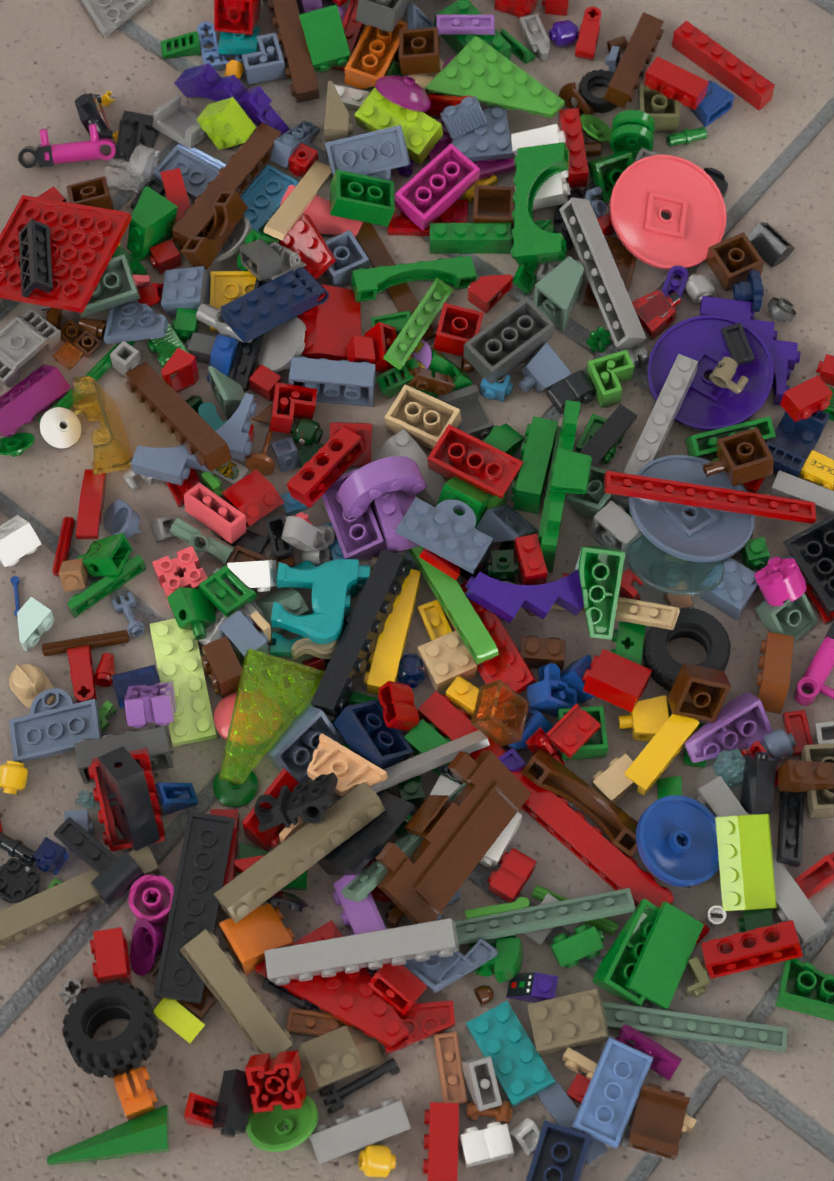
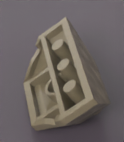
M346 1025L301 1044L298 1051L301 1063L298 1078H304L306 1092L309 1095L331 1084H336L382 1065L386 1061L376 1039Z

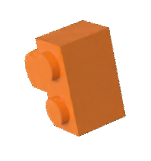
M146 1065L140 1066L136 1070L133 1068L129 1070L128 1074H117L116 1077H113L128 1121L154 1110V1103L158 1102L154 1089H149L146 1080L150 1079Z

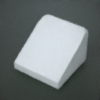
M526 1118L509 1133L525 1154L530 1155L536 1149L541 1131L534 1121Z

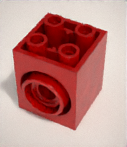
M214 0V31L252 35L261 13V0Z

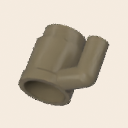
M723 357L709 376L712 383L721 388H728L736 394L741 393L748 382V378L745 376H741L737 384L731 380L736 373L738 364L730 357Z

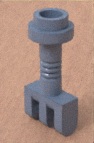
M131 591L127 592L129 599L127 601L123 595L118 596L120 604L117 603L115 598L111 599L116 613L124 612L129 622L127 627L129 634L134 637L142 635L145 632V625L143 621L137 620L132 607L137 606Z

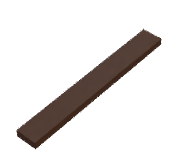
M363 222L355 238L368 257L371 266L377 268L378 266L396 265L373 225ZM401 283L385 289L398 312L411 310L413 314L419 305L407 283ZM431 324L421 338L425 342L436 337V332Z

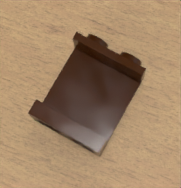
M648 1083L647 1086L642 1085L627 1147L675 1160L679 1151V1140L690 1098L685 1097V1093L681 1091L671 1090V1092L661 1090L662 1087L656 1084Z

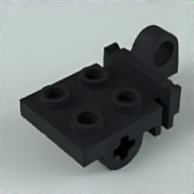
M335 773L322 774L309 783H300L294 788L293 792L285 785L281 787L278 799L268 794L259 796L254 806L255 813L260 821L258 825L259 831L263 832L282 823L289 828L292 823L294 825L298 823L299 816L308 823L320 822L323 819L326 806L331 804L338 782ZM267 802L272 808L264 809L260 803Z

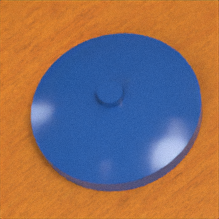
M672 795L660 798L643 812L636 829L637 848L642 861L657 878L673 886L692 887L705 882L718 871L719 856L716 819L707 807L692 798Z

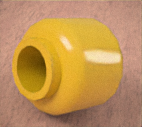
M6 761V764L0 766V787L4 788L3 793L17 795V790L22 791L26 788L29 771L24 767V763Z
M367 1145L359 1153V1170H362L367 1177L385 1178L389 1175L391 1169H395L396 1156L391 1153L387 1145Z

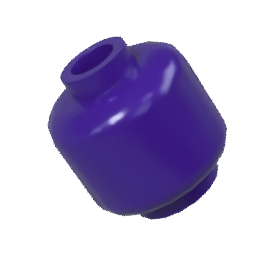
M571 20L554 22L552 29L549 30V39L557 47L573 45L579 36L578 27Z

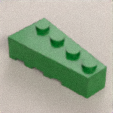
M796 958L784 961L775 1006L834 1021V975L830 973L827 975L815 969L814 965L808 962L803 963Z

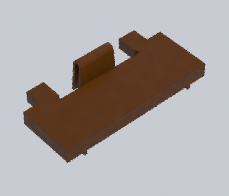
M483 750L475 761L467 752L460 751L452 760L448 768L462 783L467 785L454 802L447 801L449 799L448 795H429L404 828L409 833L424 838L410 858L395 843L390 842L387 843L376 857L388 870V873L377 887L415 924L435 921L439 915L444 913L442 910L518 811L521 812L522 805L531 795L492 751Z

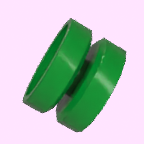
M627 110L618 113L612 122L610 141L612 151L614 153L621 151L632 152L633 159L637 157L641 148L652 151L655 131L653 117L639 110Z

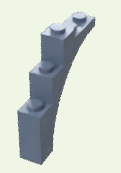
M245 393L235 413L215 431L228 444L232 459L244 461L246 454L249 455L252 449V442H250L248 434L251 427V422L249 421L251 416H255L257 411V404L252 394ZM138 445L131 461L133 473L181 486L184 479H188L190 468L210 472L204 465H199L196 457L188 453L185 445L171 448H152Z

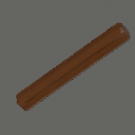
M127 630L44 643L42 644V653L46 657L67 653V649L86 645L93 649L128 643L129 634Z

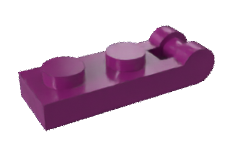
M626 1024L623 1025L619 1031L620 1036L616 1037L615 1040L653 1057L650 1069L670 1081L682 1058L633 1027ZM628 1040L634 1041L635 1044L633 1045L632 1043L628 1042Z

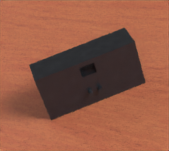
M124 746L98 757L108 794L107 799L110 802L109 806L112 809L117 829L135 851L159 841L160 836L143 769Z

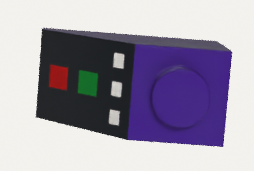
M537 972L518 973L513 979L509 980L506 998L531 1003L553 999L556 994L558 976Z

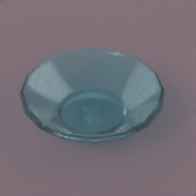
M640 536L631 543L626 555L630 570L642 582L667 595H700L713 591L724 579L725 567L722 560L715 562L684 560L664 552L645 536Z

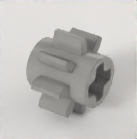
M70 975L68 981H61L63 990L59 991L58 994L60 997H65L64 1003L66 1005L70 1002L75 1004L77 1002L76 998L81 993L84 995V992L89 989L88 985L81 986L84 981L82 977L75 980ZM76 987V988H77V990H75V993H76V994L71 995L72 988Z

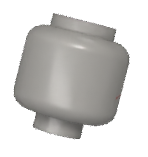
M693 274L688 278L685 291L693 303L701 305L702 296L714 297L715 287L707 275Z

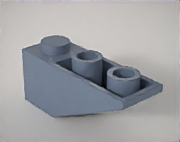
M302 121L274 140L270 161L287 169L289 167L288 159L300 143L309 146L321 128L315 126L312 122Z

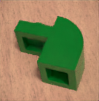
M497 938L496 950L498 955L474 970L475 975L482 977L495 975L498 983H504L513 979L520 972L523 964L524 949L520 938Z

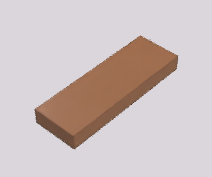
M456 1031L434 1034L443 1103L466 1105L468 1100L461 1065L458 1033Z

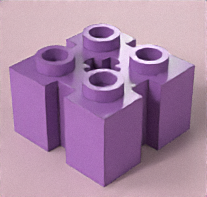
M173 682L156 683L153 686H129L124 699L128 726L143 728L148 725V722H155L158 726L168 725L170 722H173L174 713L177 708Z

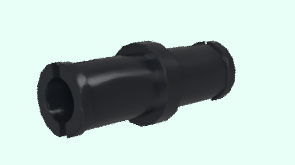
M0 831V848L7 851L9 856L18 857L29 865H33L37 859L34 856H39L37 851L23 845L21 840H14Z

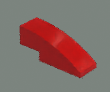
M834 852L826 855L794 879L807 899H810L834 883Z

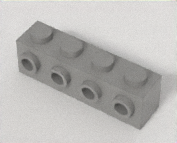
M390 1097L381 1101L382 1106L372 1109L370 1105L358 1110L359 1115L349 1118L347 1114L336 1118V1124L327 1127L323 1123L316 1126L309 1137L318 1163H324L411 1129L401 1100H395L394 1097Z

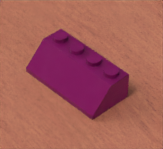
M41 365L0 396V436L5 438L13 436L18 432L17 428L33 421L34 416L38 412L46 411L50 408V403L63 398L67 394L66 391L71 387L57 367Z

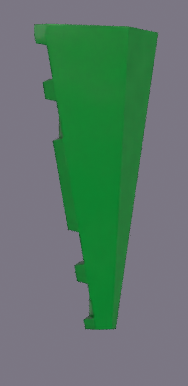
M168 1105L161 1106L51 1154L47 1157V1164L56 1165L118 1159L129 1155L170 1152Z

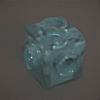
M738 748L720 752L713 765L715 775L717 777L721 776L728 787L742 784L745 757L742 756Z

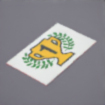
M230 460L220 468H216L213 473L235 484L243 478L248 469L236 461Z

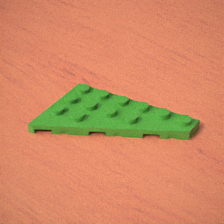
M477 36L426 86V91L430 94L435 92L446 96H476L478 102L486 103L488 106H498L512 111H516V109L527 111L529 114L541 115L551 119L565 106L564 100Z

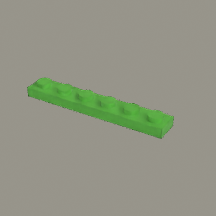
M439 278L435 279L383 359L401 370L453 291V288Z

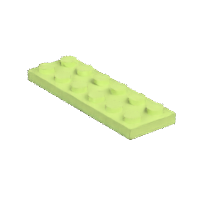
M176 619L150 623L160 683L173 682L177 708L174 713L173 722L168 724L173 747L217 738L198 640H195L193 630L179 628Z

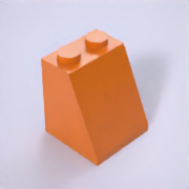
M270 903L257 907L237 923L231 918L219 923L222 936L245 975L253 972L254 966L266 960L265 950L287 947L295 939L289 926L285 928L281 922L284 917L279 908H273Z

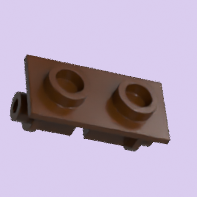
M419 366L413 368L412 376L414 377L409 382V386L436 393L439 396L450 393L455 387L453 379L449 375L435 372L434 378H432L431 370Z

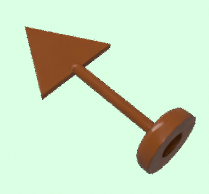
M272 404L252 420L269 424ZM268 429L262 452L252 453L247 457L245 464L249 471L257 470L263 476L274 472L275 462L266 455L273 431Z

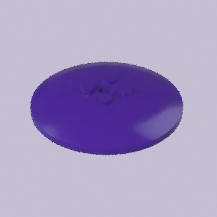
M702 315L688 318L669 328L656 342L648 361V384L655 402L661 393L678 354L698 361L695 377L674 421L692 429L712 431L741 424L749 420L766 402L771 391L774 375L770 352L756 332L741 323L755 360L736 368V373L731 379L737 384L741 376L748 378V382L742 392L736 394L728 388L718 387L711 381L706 380L704 375L712 373L723 357H730L720 331L721 328L740 323L739 321L718 315Z

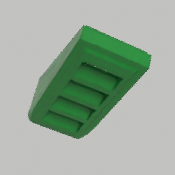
M198 31L161 41L162 58L201 55Z
M412 358L406 361L401 370L394 367L376 377L382 393L391 398L399 393L404 385L409 386V382L414 376L410 374L408 369L411 368L413 370L414 367L417 368L419 366L417 360Z

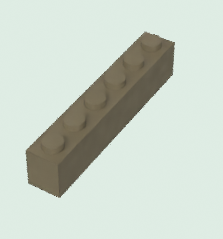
M205 929L180 949L181 953L258 1054L270 1053L271 1059L277 1058L279 1052H284L293 1045L290 1041L292 1039L290 1033L284 1027L280 1028L276 1022L277 1017L270 1008H265L261 1003L263 999L258 991L252 990L246 983L248 982L246 975L241 970H236L232 964L234 961L227 951L223 952L217 945L219 944L217 937L212 932L208 933Z

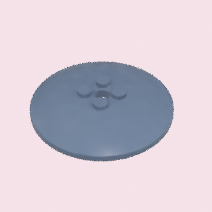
M670 455L655 459L642 467L636 474L747 492L742 484L733 487L727 474L724 472L706 477L702 464H707L711 461L689 455ZM628 496L632 518L642 534L664 552L684 560L715 562L729 558L746 545L754 530L755 515ZM685 512H691L694 516H688Z

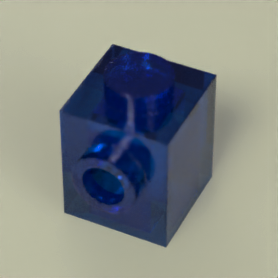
M45 837L33 854L36 867L45 873L49 871L54 875H57L69 857L64 847Z

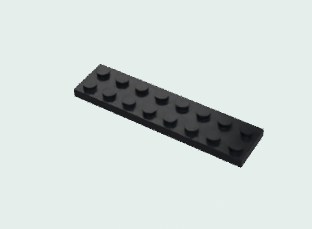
M189 811L154 997L202 1004L205 983L181 953L180 949L205 929L208 933L212 932L215 934L220 904L214 894L223 888L235 818Z

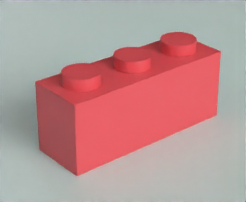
M197 483L184 494L185 511L230 544H233L246 533V515L201 483Z

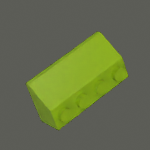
M769 814L715 817L723 911L777 908Z

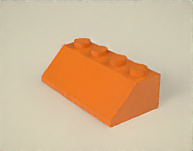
M399 21L392 32L382 31L380 28L367 25L345 67V84L362 90L375 86L377 79L385 76L399 48V30H408V23Z

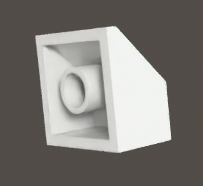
M16 515L0 526V564L4 567L15 565L19 562V558L25 554L30 555L38 549L37 547L42 544L30 523L19 515Z

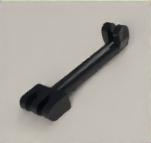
M391 1058L385 1064L339 1090L336 1089L334 1084H331L319 1091L321 1097L329 1093L331 1094L323 1102L325 1106L335 1102V1105L327 1109L329 1114H332L345 1107L342 1101L344 1097L389 1072L392 1076L400 1072V1069L395 1059Z

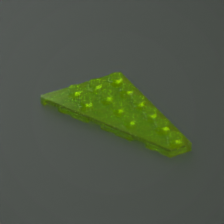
M250 648L246 650L218 779L241 785L246 780L250 772L255 769L263 756L272 748L281 734L286 731L290 723L299 715L311 697L314 696L325 673L324 671Z

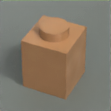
M82 558L62 562L59 576L64 592L86 589L89 574L82 562Z

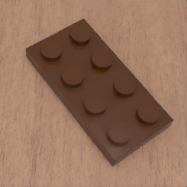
M604 235L628 292L637 258L625 248L619 238ZM588 281L583 305L600 309Z

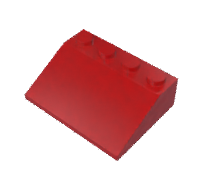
M322 285L329 292L328 300L296 316L304 322L307 329L304 343L306 344L301 356L310 359L325 358L333 361H348L347 344L353 336L362 335L361 302L355 301L352 289Z

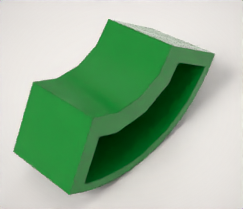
M505 423L501 426H494L483 442L514 456L525 440V437Z

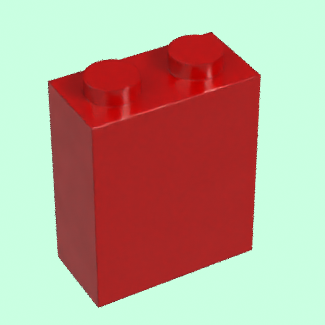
M537 534L515 538L514 562H518L519 574L517 577L519 584H546L548 572Z
M603 649L599 656H594L590 665L592 669L587 668L582 681L585 682L583 691L632 713L647 687L652 670Z

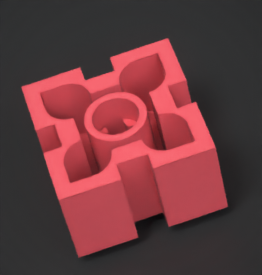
M193 546L176 552L177 557L170 560L166 556L152 562L154 573L160 586L163 587L166 600L167 596L180 587L199 589V584L207 579L203 568H200L199 559Z

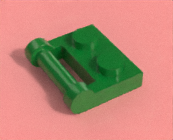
M228 565L222 567L199 584V590L227 618L247 603L253 602L257 597V593L253 589H249L228 568ZM223 579H227L242 596H239Z

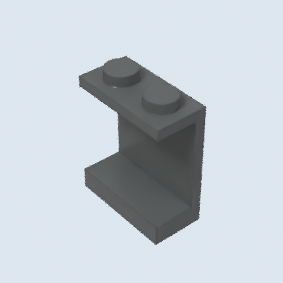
M476 384L437 397L438 400L460 409L461 423L458 429L483 441L494 427L493 422H488L478 400L479 390Z

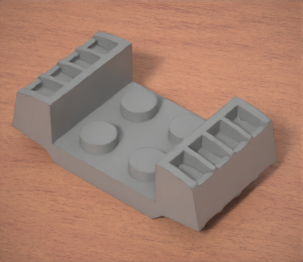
M32 308L21 316L14 318L0 331V381L8 388L19 381L17 371L43 347L51 352L61 342V331Z

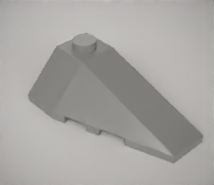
M402 429L385 442L371 462L393 456H404L413 459L417 463L427 484V488L415 495L435 507L446 482L440 474L428 468V457L408 432Z

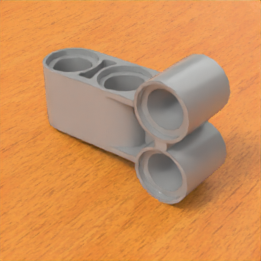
M287 516L281 538L302 551L301 557L303 562L310 561L314 565L320 566L330 561L328 546L332 545L335 541V531L331 526H313L302 518Z

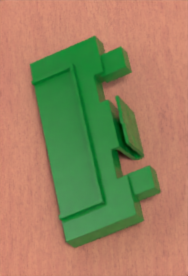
M569 400L565 402L562 425L557 426L538 536L547 572L552 573L566 493H587L592 463L591 456L573 452L581 402Z

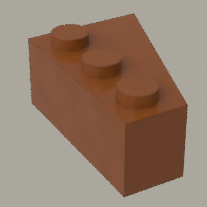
M768 632L766 640H761L759 653H763V656H760L758 661L760 672H758L756 685H758L756 697L761 700L766 712L782 713L790 686L794 636Z

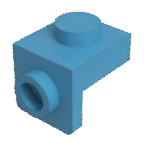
M506 375L503 384L496 381L490 384L483 378L480 395L489 400L495 399L504 402L506 395L510 396L513 388V383H510L511 375Z

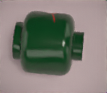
M303 417L298 423H293L290 433L293 434L295 443L311 448L319 444L323 429H321L319 422Z

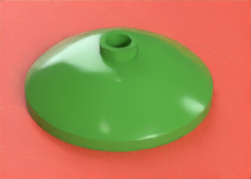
M308 1095L302 1108L282 1110V1105L280 1104L276 1105L273 1111L254 1113V1109H252L248 1116L246 1131L250 1141L259 1149L269 1152L286 1151L300 1145L312 1134L317 1125L318 1111L314 1101Z

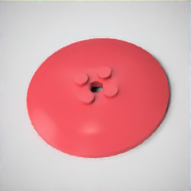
M653 155L634 162L618 178L610 199L611 221L621 243L636 258L659 269L670 270L673 266H682L687 269L706 260L708 248L720 243L725 232L726 208L719 188L703 169L677 156ZM661 212L668 213L670 220L663 219Z

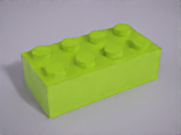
M376 87L354 114L356 125L368 133L402 125L409 158L420 165L443 135L441 123L423 112L406 109L382 96Z

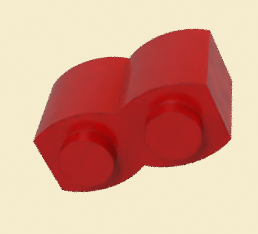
M387 681L379 688L378 696L383 707V718L386 726L404 731H410L419 723V715L414 705L412 688L409 685Z
M512 848L509 853L505 852L499 862L501 867L498 871L493 870L487 881L490 883L489 891L509 903L515 902L534 872L537 861Z

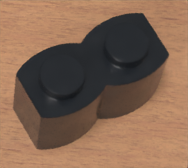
M579 370L547 388V397L559 414H564L566 400L587 404L594 399L596 393L595 386L583 370Z
M282 515L266 519L267 538L272 548L273 560H276V562L292 556L294 558L293 546L281 538L286 522Z

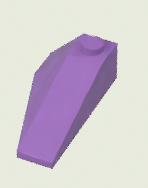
M745 692L727 703L720 710L715 722L704 724L684 743L691 762L696 763L716 758L719 754L735 753L739 749L747 747L750 749L751 745L757 740L760 743L763 742L764 735L773 732L761 700L751 693Z

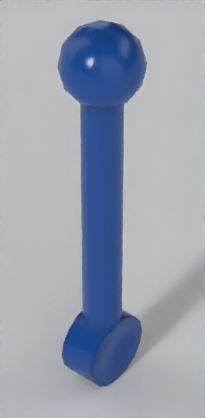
M13 576L11 583L14 586L16 607L14 615L17 617V612L20 610L18 592L20 580L18 576Z

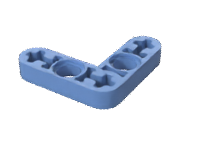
M202 22L198 25L197 30L203 64L210 63L216 71L225 70L226 64L229 63L226 58L229 56H234L236 61L243 64V58L240 59L239 55L218 54L216 33L211 22ZM204 30H208L209 37H205ZM206 44L214 45L211 49L204 48Z

